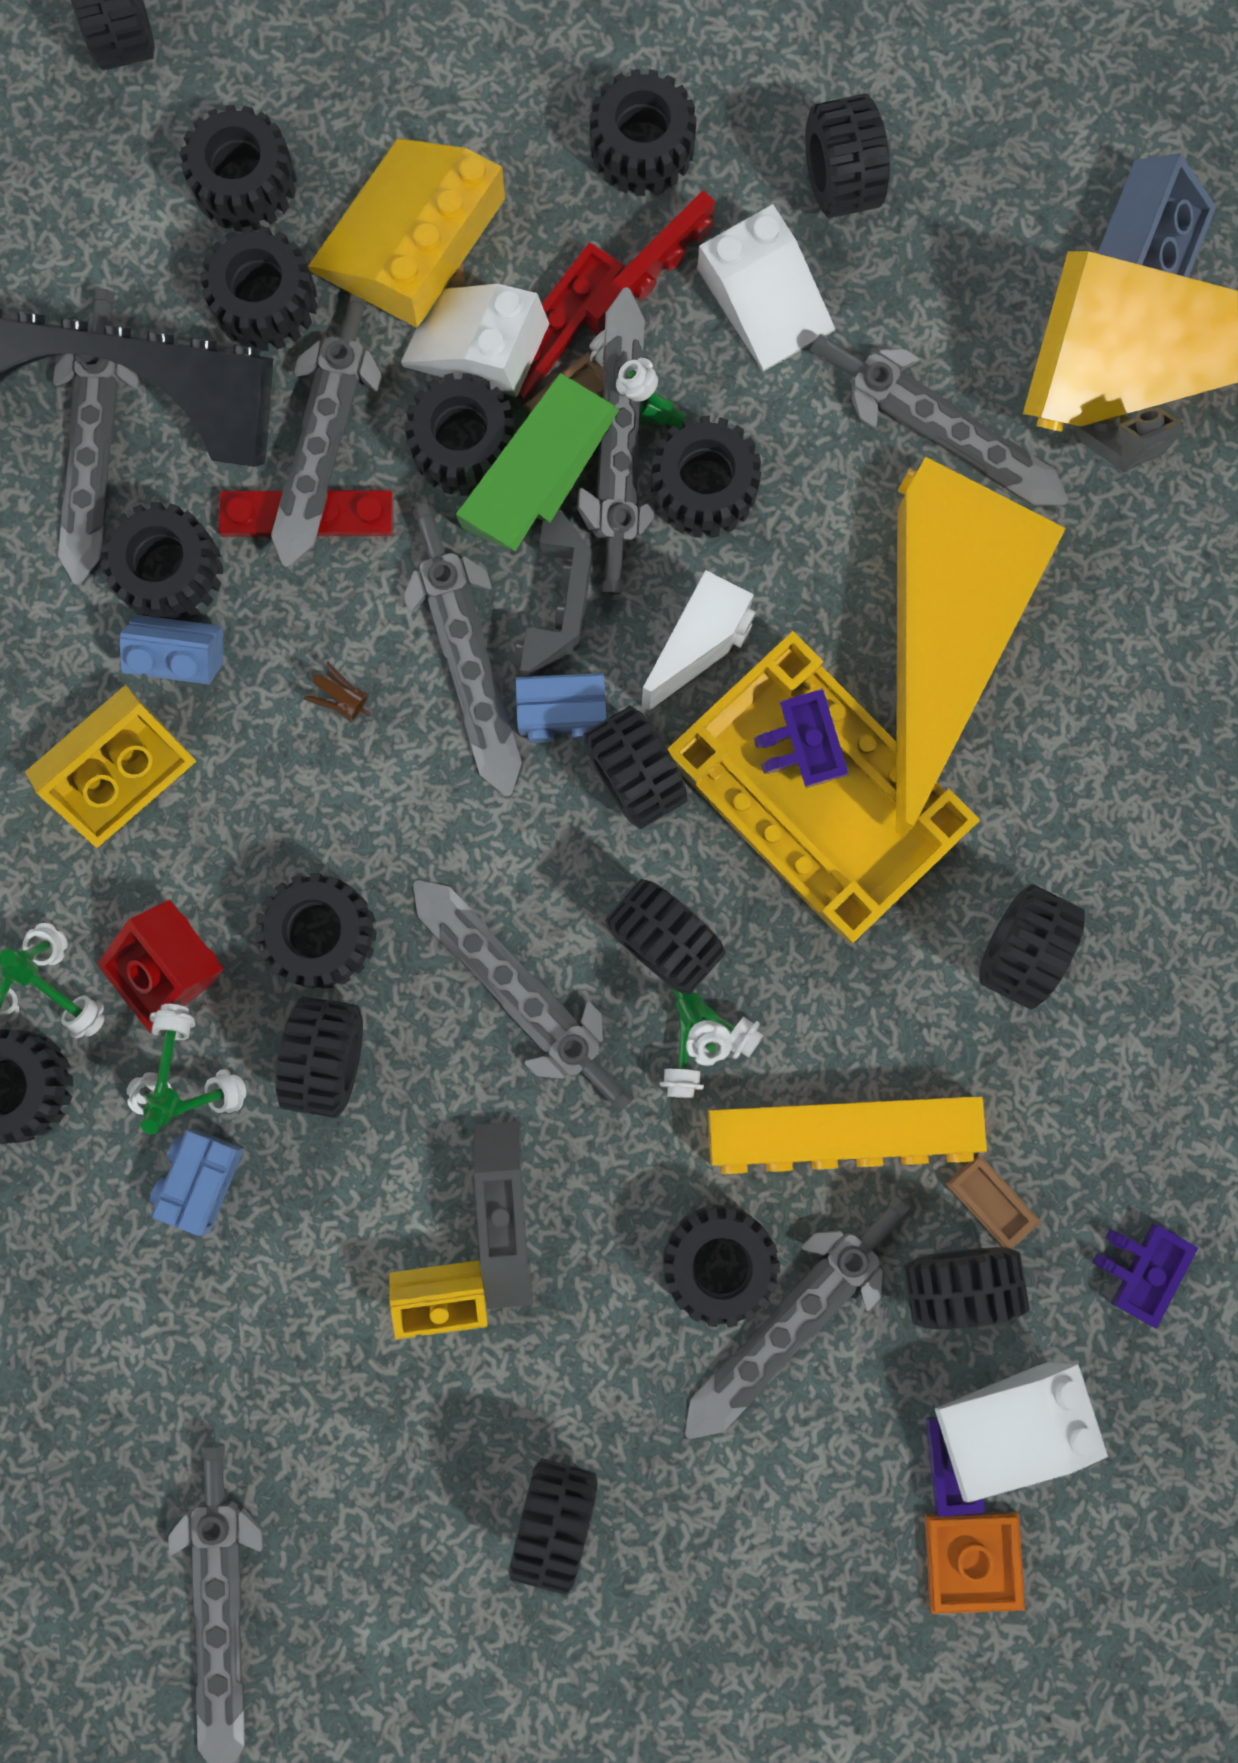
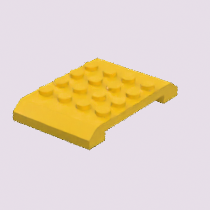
M792 631L668 748V751L681 775L834 932L849 944H853L966 835L980 819L949 788L945 791L936 782L914 827L905 837L897 834L896 741L822 667L824 661ZM823 689L848 770V776L805 789L799 765L782 771L764 774L761 764L768 759L795 753L791 738L768 748H756L753 738L765 732L787 726L780 701Z

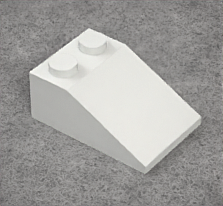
M773 204L699 246L697 269L762 372L813 344L820 333L827 336L835 331L834 324L798 243Z
M502 284L444 289L420 326L416 328L401 364L405 368L443 378L445 374L453 373L454 379H462L463 373H470L473 376L474 382H478L483 377L490 381L491 390L498 387L503 394L517 397L548 328L549 321L538 294Z
M705 570L643 686V708L650 711L728 656L733 644L740 648L742 647L753 625L751 623L756 614L755 611L750 609L754 594Z
M1047 1362L934 1408L964 1502H972L1068 1475L1108 1457L1078 1364Z

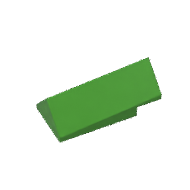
M560 373L456 513L462 528L472 535L516 552L536 518L548 523L552 521L619 412V409Z

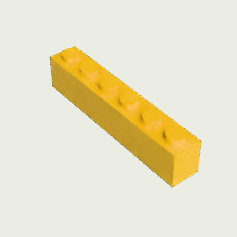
M983 1097L707 1110L710 1164L712 1166H720L721 1174L748 1173V1164L765 1163L766 1172L792 1171L793 1162L811 1161V1169L838 1168V1160L856 1159V1167L884 1166L883 1157L900 1156L902 1165L928 1164V1155L946 1154V1162L974 1161V1153L987 1152Z

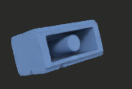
M135 615L129 622V625L120 633L121 671L125 674L140 676L146 674L148 677L210 685L222 668L224 656L222 626Z
M604 673L516 677L518 731L520 737L528 736V742L548 743L554 741V735L572 734V740L584 741V732L606 720Z
M197 1129L186 1130L184 1136L177 1135L167 1155V1160L173 1162L166 1179L159 1178L150 1196L149 1202L155 1205L151 1217L197 1236L210 1234L245 1148Z

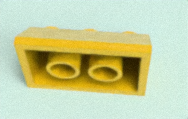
M124 685L27 769L25 774L35 792L93 846L98 848L197 761L127 685Z

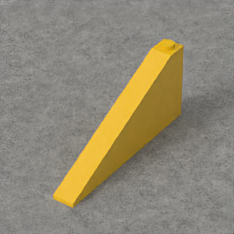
M1068 251L1023 414L1038 417L1036 424L1038 427L1062 432L1064 423L1081 427L1238 383V291L1090 251Z
M926 456L918 471L909 468L897 491L905 495L897 510L896 833L903 837L914 827L1066 529Z

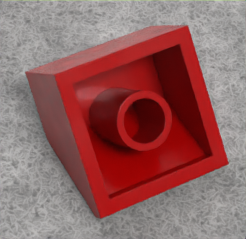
M170 899L128 919L97 963L98 967L149 1033L152 1032L153 1022L149 1019L151 1013L161 1010V1006L164 1004H177L185 1007L208 989L224 969L218 962L214 952L204 944L190 926L186 916L180 913Z

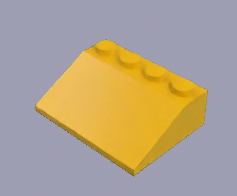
M397 138L308 265L310 272L418 328L504 202L505 190L502 166L464 147Z

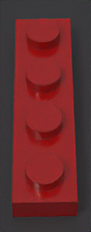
M702 190L585 308L586 326L598 335L605 330L606 311L623 288H629L634 299L644 300L654 289L657 282L655 278L664 269H667L669 272L674 270L685 256L686 251L684 249L693 240L701 242L705 239L714 226L715 200Z
M590 241L542 303L549 325L519 394L515 397L524 404L586 324L585 308L624 270L622 263Z
M392 490L327 491L328 497L317 537L393 536L394 494ZM220 491L219 534L222 537H271L283 491Z

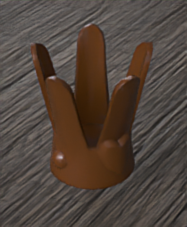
M329 661L327 662V667L334 674L330 672L326 674L332 681L322 675L313 676V682L334 699L316 698L308 695L303 698L305 701L333 710L350 723L355 720L359 712L371 716V713L363 708L369 694L352 686Z

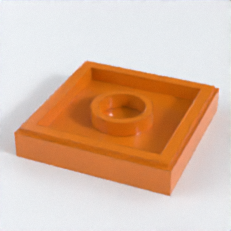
M1017 1511L940 1517L937 1514H925L929 1605L932 1614L1025 1611L1020 1519Z

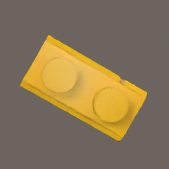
M480 1260L389 1273L390 1309L395 1340L412 1338L416 1335L426 1336L488 1327Z

